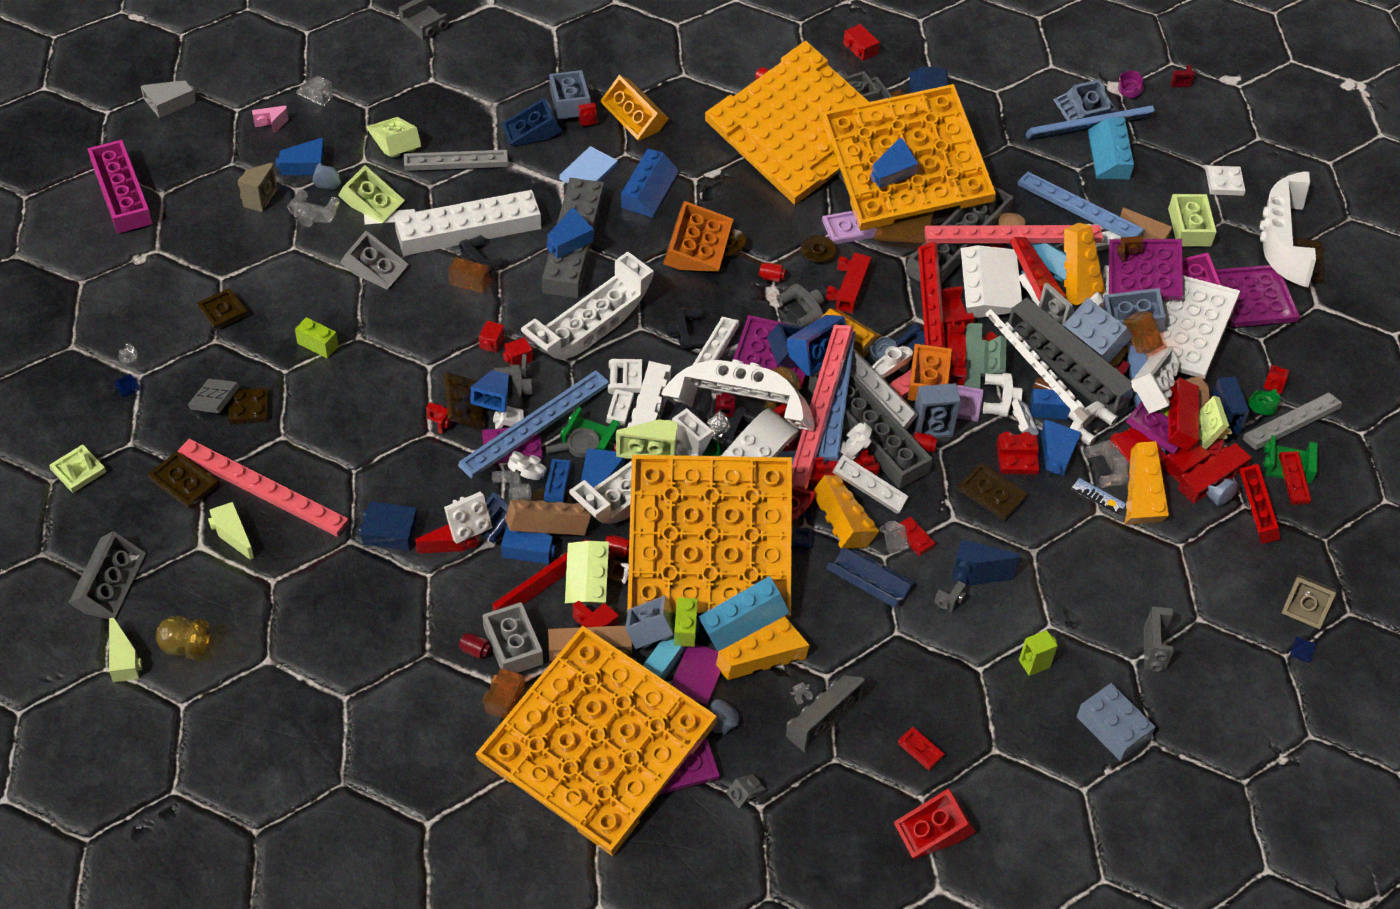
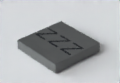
M208 379L189 402L188 406L191 410L220 413L240 386L237 382Z

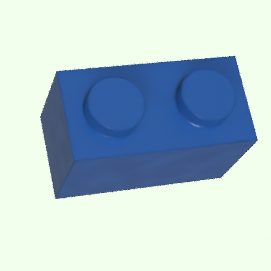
M1033 389L1029 402L1032 417L1068 420L1070 408L1054 390Z

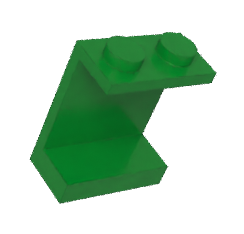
M578 407L575 413L570 415L568 425L563 427L560 437L562 438V443L567 442L568 435L573 430L578 428L592 429L599 436L597 449L610 451L616 441V431L620 429V422L613 419L609 427L582 418L581 408Z
M1271 435L1269 442H1265L1264 453H1267L1263 462V467L1266 468V476L1284 479L1278 457L1279 453L1299 451L1306 482L1312 484L1317 473V443L1309 442L1306 451L1277 446L1275 445L1276 435Z

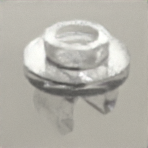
M126 343V348L119 350L118 357L122 363L130 364L137 360L138 354L134 346Z
M801 682L792 687L794 691L790 693L791 695L796 694L795 700L797 704L804 703L801 698L802 694H805L808 700L813 699L812 693L806 690L810 687L809 684L805 685L804 682Z

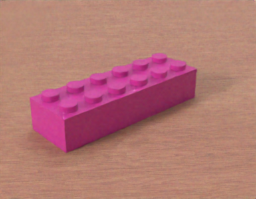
M118 140L87 148L117 234L151 225L149 209L123 141Z

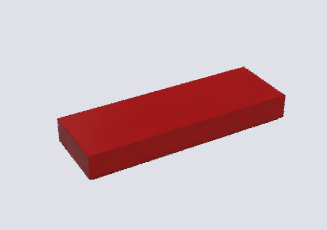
M1299 451L1280 452L1278 457L1290 504H1310L1311 497Z

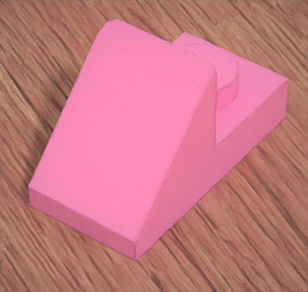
M286 106L252 110L255 127L272 125L273 133H276L288 121Z

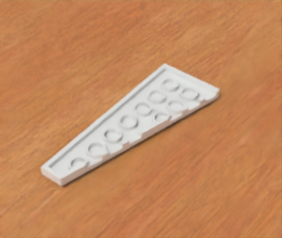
M990 309L986 316L1081 421L1086 419L1088 416L1083 411L1085 407L1079 400L1074 401L1076 397L1069 389L1065 391L1067 387L1060 379L1056 381L1058 377L1052 370L1047 371L1049 367L1043 360L1038 361L1041 358L1034 350L1030 352L1032 348L1026 341L1021 342L1024 339L1016 331L1012 333L1015 329L1008 322L1004 324Z

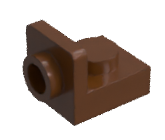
M1143 236L1120 238V245H1117V256L1121 255V262H1125V254L1127 253L1136 254L1143 252Z

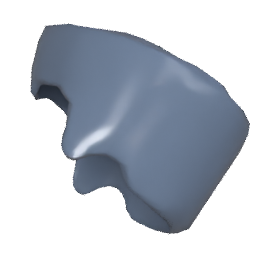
M319 162L314 171L313 183L320 189L335 190L341 184L340 174L334 167L323 166Z
M883 336L870 346L872 359L877 362L885 355L888 347L895 346L899 348L898 344L889 337Z
M1224 479V482L1216 487L1209 485V491L1206 492V495L1216 506H1223L1237 493L1239 488L1238 482Z
M717 699L707 708V710L717 716L718 722L711 730L714 733L725 735L738 725L739 714L727 702Z

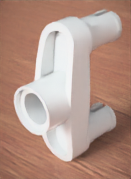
M895 346L888 347L885 355L872 367L883 379L900 369V372L908 371L913 351L906 346L899 348Z
M986 373L985 385L1001 386L1003 388L1001 403L984 402L983 414L1008 417L1011 402L1015 399L1022 401V388L1013 387L1010 373Z
M1099 401L1092 403L1083 410L1088 416L1083 421L1072 410L1068 415L1073 420L1070 428L1081 432L1079 440L1089 447L1094 443L1096 436L1084 428L1098 417L1110 426L1114 425L1118 418L1117 415L1110 412Z

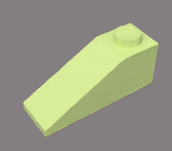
M233 502L210 509L211 518H208L211 529H216L220 538L247 558L253 559L251 545Z
M109 618V672L113 682L139 679V671L142 670V660L137 657L135 649L116 620Z

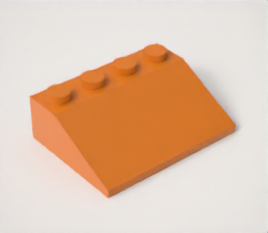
M684 201L678 214L663 264L678 270L719 271L733 219Z

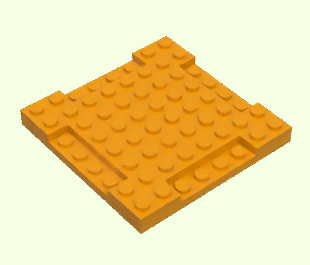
M804 41L783 56L781 62L736 95L732 96L730 94L706 111L705 121L785 197L796 205L841 171L822 122V112L868 103L869 101L828 65V60L807 41Z
M954 84L822 112V122L831 148L833 147L860 231L894 224L895 219L960 205L962 209L994 202L996 195ZM899 138H903L918 162L917 174L879 189L877 184L873 183L870 176L872 165Z
M632 455L627 612L630 608L666 595L675 614L677 597L697 598V615H702L770 576L790 612L785 617L790 618L792 457Z
M582 625L477 751L476 756L484 765L509 783L513 782L577 828L578 832L611 856H614L639 824V818L689 754L692 755L718 721L715 714Z

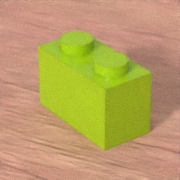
M307 317L295 328L297 344L327 359L339 347L335 331Z
M677 597L674 632L675 646L695 647L697 598Z
M1047 630L1025 638L1019 661L1029 676L1051 667L1057 649L1055 638Z

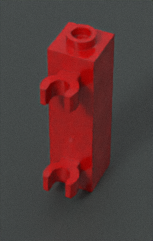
M854 253L851 261L846 257L840 256L837 269L840 271L847 270L840 290L833 286H828L825 298L829 301L836 300V310L853 314L870 268V256Z
M952 321L951 324L947 323L945 332V347L952 349L948 383L964 386L966 379L965 323L955 324V321Z
M868 450L860 451V456L853 459L854 462L876 476L880 472L878 461L875 462L873 454L868 455ZM823 457L815 458L808 489L813 491L824 475H836L832 472L838 461L823 462ZM843 480V484L845 486L851 485L850 483Z

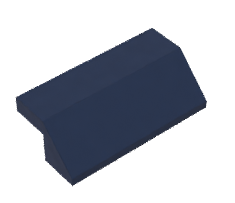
M922 66L909 73L911 93L949 85L948 73L944 68Z
M841 548L836 560L830 561L826 567L829 571L894 608L903 603L916 585L915 582L855 548Z

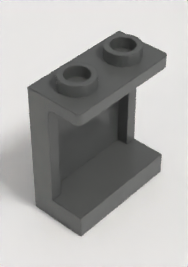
M413 0L399 7L400 21L422 40L449 27L448 15L446 13L440 15L429 6V0Z
M1151 607L1143 628L1144 669L1154 672L1165 671L1173 654V646L1161 644V637H1164L1173 616L1172 608Z

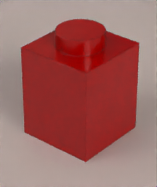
M486 321L479 335V347L486 351L497 353L505 338L504 325Z
M525 337L504 344L505 352L503 357L506 363L519 365V367L522 366L523 354H526L527 364L533 362V351Z

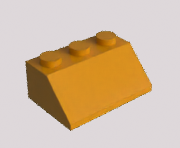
M829 309L824 314L845 316V324L852 326L856 334L854 349L863 358L870 352V346L876 340L883 337L840 310Z

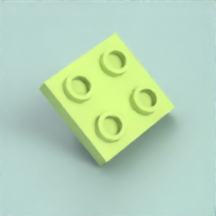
M1213 396L1199 411L1200 437L1198 442L1204 449H1207L1217 438L1227 439V434H1232L1231 429L1228 428L1227 416L1225 415L1220 397Z
M84 445L79 446L49 465L53 473L72 493L106 473L105 467Z

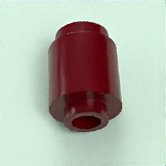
M465 633L459 642V648L464 653L478 659L487 657L491 651L490 641L473 633Z

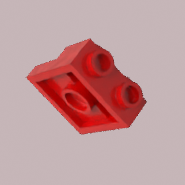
M1008 431L999 434L996 444L1000 474H1038L1037 435H1031L1030 432L1013 435Z

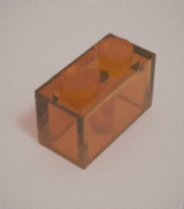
M454 257L448 268L449 284L483 293L489 282L488 265Z
M1136 312L1124 319L1126 327L1133 334L1131 340L1137 353H1151L1164 345L1151 312Z
M500 668L498 674L494 675L491 680L490 691H486L483 696L482 703L484 704L485 713L505 719L515 707L524 689V676Z

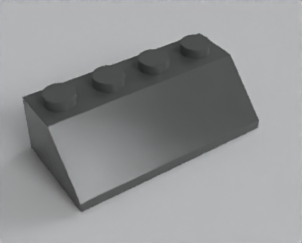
M114 531L101 537L68 603L84 614L115 619L146 553Z
M846 675L839 680H834L825 693L821 692L816 697L814 703L806 705L797 718L793 717L786 725V737L803 752L808 750L861 702L865 680L862 677Z

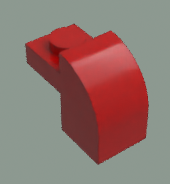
M579 600L573 604V618L577 623L581 624V627L582 625L584 627L619 626V615L605 603L594 612L589 610Z

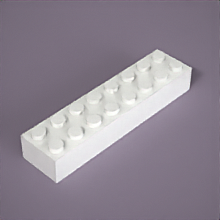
M532 190L394 216L395 229L403 256L456 246L462 240H469L479 235H482L487 240L541 229V214Z

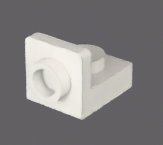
M507 406L505 413L496 411L493 417L495 429H500L503 425L512 427L524 419L523 410Z

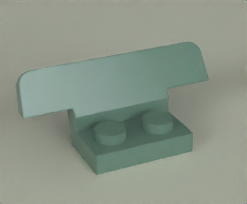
M970 323L966 327V379L964 386L980 389L981 376L985 377L986 373L1001 374L1006 371L1007 338L999 336L991 341L982 340V323Z

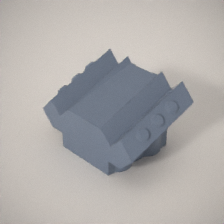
M1100 79L1076 84L1067 93L1053 99L1067 121L1118 112L1105 93V86L1101 83Z

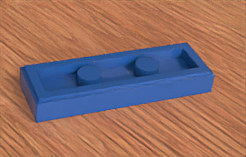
M552 459L544 501L564 502L571 468L570 460Z

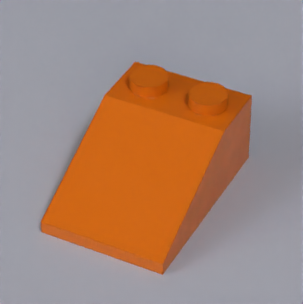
M915 344L907 400L916 401L918 386L948 384L951 348Z

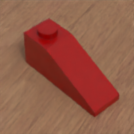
M448 524L415 539L418 553L458 552L474 548L481 543L480 534H477L456 544Z

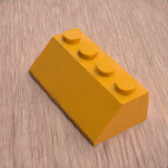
M621 75L617 77L600 100L639 141L659 132L669 119L631 80Z

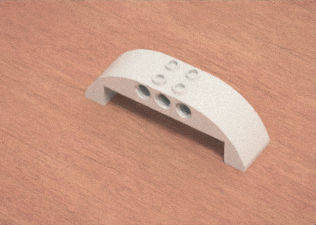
M1309 172L1289 175L1273 186L1269 194L1267 206L1263 210L1264 219L1260 222V231H1262L1260 242H1263L1264 255L1268 263L1278 274L1304 287H1309L1316 262L1315 248L1293 246L1291 209L1303 210L1310 184Z
M626 252L615 260L614 277L546 326L537 319H533L523 326L521 331L552 357L557 359L573 357L592 346L630 315L647 291L654 271L631 253Z
M711 360L696 363L678 373L662 391V395L674 405L680 403L690 407L693 406L698 387L786 403L788 405L784 418L795 428L814 431L815 427L811 409L804 397L781 375L762 368L761 365L756 363L746 365L739 360H733L732 362Z
M686 408L672 418V421L678 422L676 456H701L711 440L713 431ZM632 461L594 488L585 480L569 490L570 495L602 523H617L629 518Z
M767 408L744 429L721 456L777 457L786 445L789 446V443L800 435L801 431L771 408Z

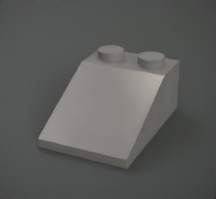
M368 231L361 235L340 262L353 274L387 290L409 265Z
M1044 284L1038 307L1048 313L1059 324L1064 325L1075 312L1073 305L1050 284Z

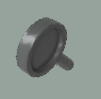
M578 428L568 435L567 442L546 446V453L569 450L572 455L585 458L587 448L597 449L599 436L592 429Z

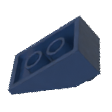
M545 98L502 123L511 146L548 140L562 132L554 109Z
M778 323L767 336L777 366L798 367L789 357L787 338L805 327Z
M961 539L951 581L957 583L960 581L967 585H978L1013 580L1020 554Z

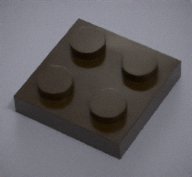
M230 288L197 302L198 309L214 331L248 316L247 310Z
M268 389L237 390L229 400V424L268 422Z

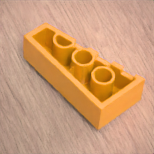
M1077 223L1064 229V252L1066 253V262H1064L1066 279L1064 280V287H1066L1067 296L1065 299L1071 304L1079 305L1087 298L1090 299L1097 291L1099 294L1104 293L1105 289L1092 225Z
M1140 442L1131 449L1130 479L1128 483V500L1126 502L1127 513L1124 525L1162 522L1169 516L1157 442Z
M824 475L813 490L815 492L814 497L820 509L826 512V521L834 527L832 532L835 537H839L840 541L838 544L840 548H867L879 532L874 521L867 516L864 508L858 504L852 492L846 488L840 477L837 475Z
M784 616L720 650L716 666L727 680L752 674L753 671L759 669L764 671L774 665H786L792 660H804L807 656L809 644Z

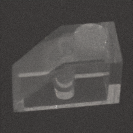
M317 75L305 82L296 91V94L324 106L333 97L331 81Z

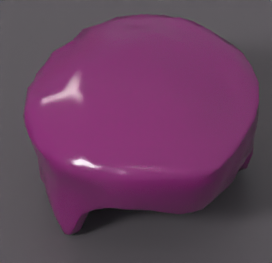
M1129 70L1120 75L1118 92L1121 95L1135 98L1144 91L1143 78L1139 72Z

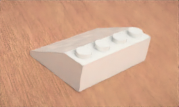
M980 245L961 248L967 312L973 313L975 318L987 317L986 313L990 309L996 315L1011 313L1012 307L1022 301L1020 280L1018 278V258L1014 249Z

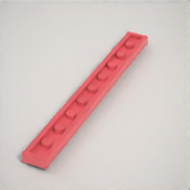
M1072 225L925 226L924 231L926 244L931 242L936 244L1010 243L1013 237H1026L1030 243H1064V229ZM1092 225L1095 243H1102L1103 236L1100 225Z
M834 325L810 404L814 419V431H802L792 464V485L804 489L808 487L852 337V326Z
M188 439L178 450L179 453L198 467L336 537L349 524L348 518L191 439Z

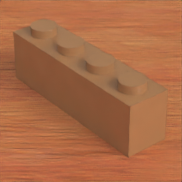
M519 499L510 500L505 521L510 531L585 535L590 520V513L580 503L568 504Z
M626 626L586 627L627 656L632 657V641L625 629ZM580 628L548 629L549 661H553Z

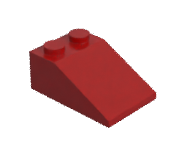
M949 788L894 821L913 859L957 844L976 832L959 800Z

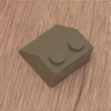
M273 163L248 169L239 178L238 186L243 207L260 212L264 211L278 189Z
M1298 574L1281 613L1320 629L1335 597L1336 590Z

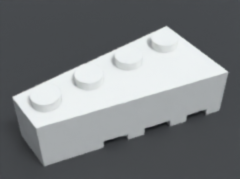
M1172 346L1152 354L1131 381L1133 390L1138 393L1149 414L1169 406L1170 401L1168 397L1172 395L1170 388L1175 384L1174 376L1177 375L1180 364Z
M649 361L642 388L637 398V405L632 412V423L629 422L628 427L661 419L667 401L662 395V391L671 381L670 365Z

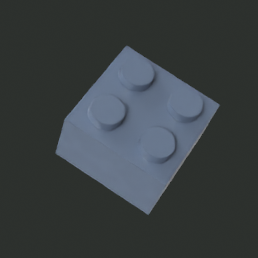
M666 595L628 609L625 629L635 649L648 647L653 642L667 640L674 635L675 613Z

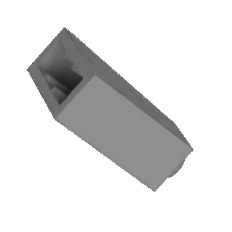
M186 81L141 86L144 100L159 118L196 103L195 89L193 86H189Z

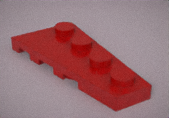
M1013 237L1010 243L1038 301L1041 299L1045 283L1050 284L1066 298L1067 296L1026 237Z

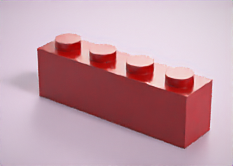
M1179 377L1175 381L1174 386L1170 388L1172 395L1169 397L1170 403L1168 406V442L1188 451L1193 445L1198 443L1200 437L1199 386Z
M1236 443L1230 447L1226 446L1216 456L1212 455L1204 464L1200 463L1190 473H1184L1180 478L1178 490L1195 504L1207 496L1206 492L1209 491V485L1216 487L1224 482V479H1233L1240 474V468L1249 466L1252 457Z
M1259 464L1240 468L1241 480L1261 544L1280 540L1279 528Z

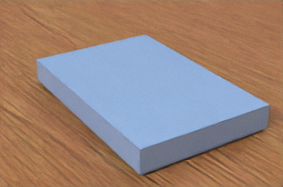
M590 146L560 174V180L568 183L569 178L600 182L618 165V160Z

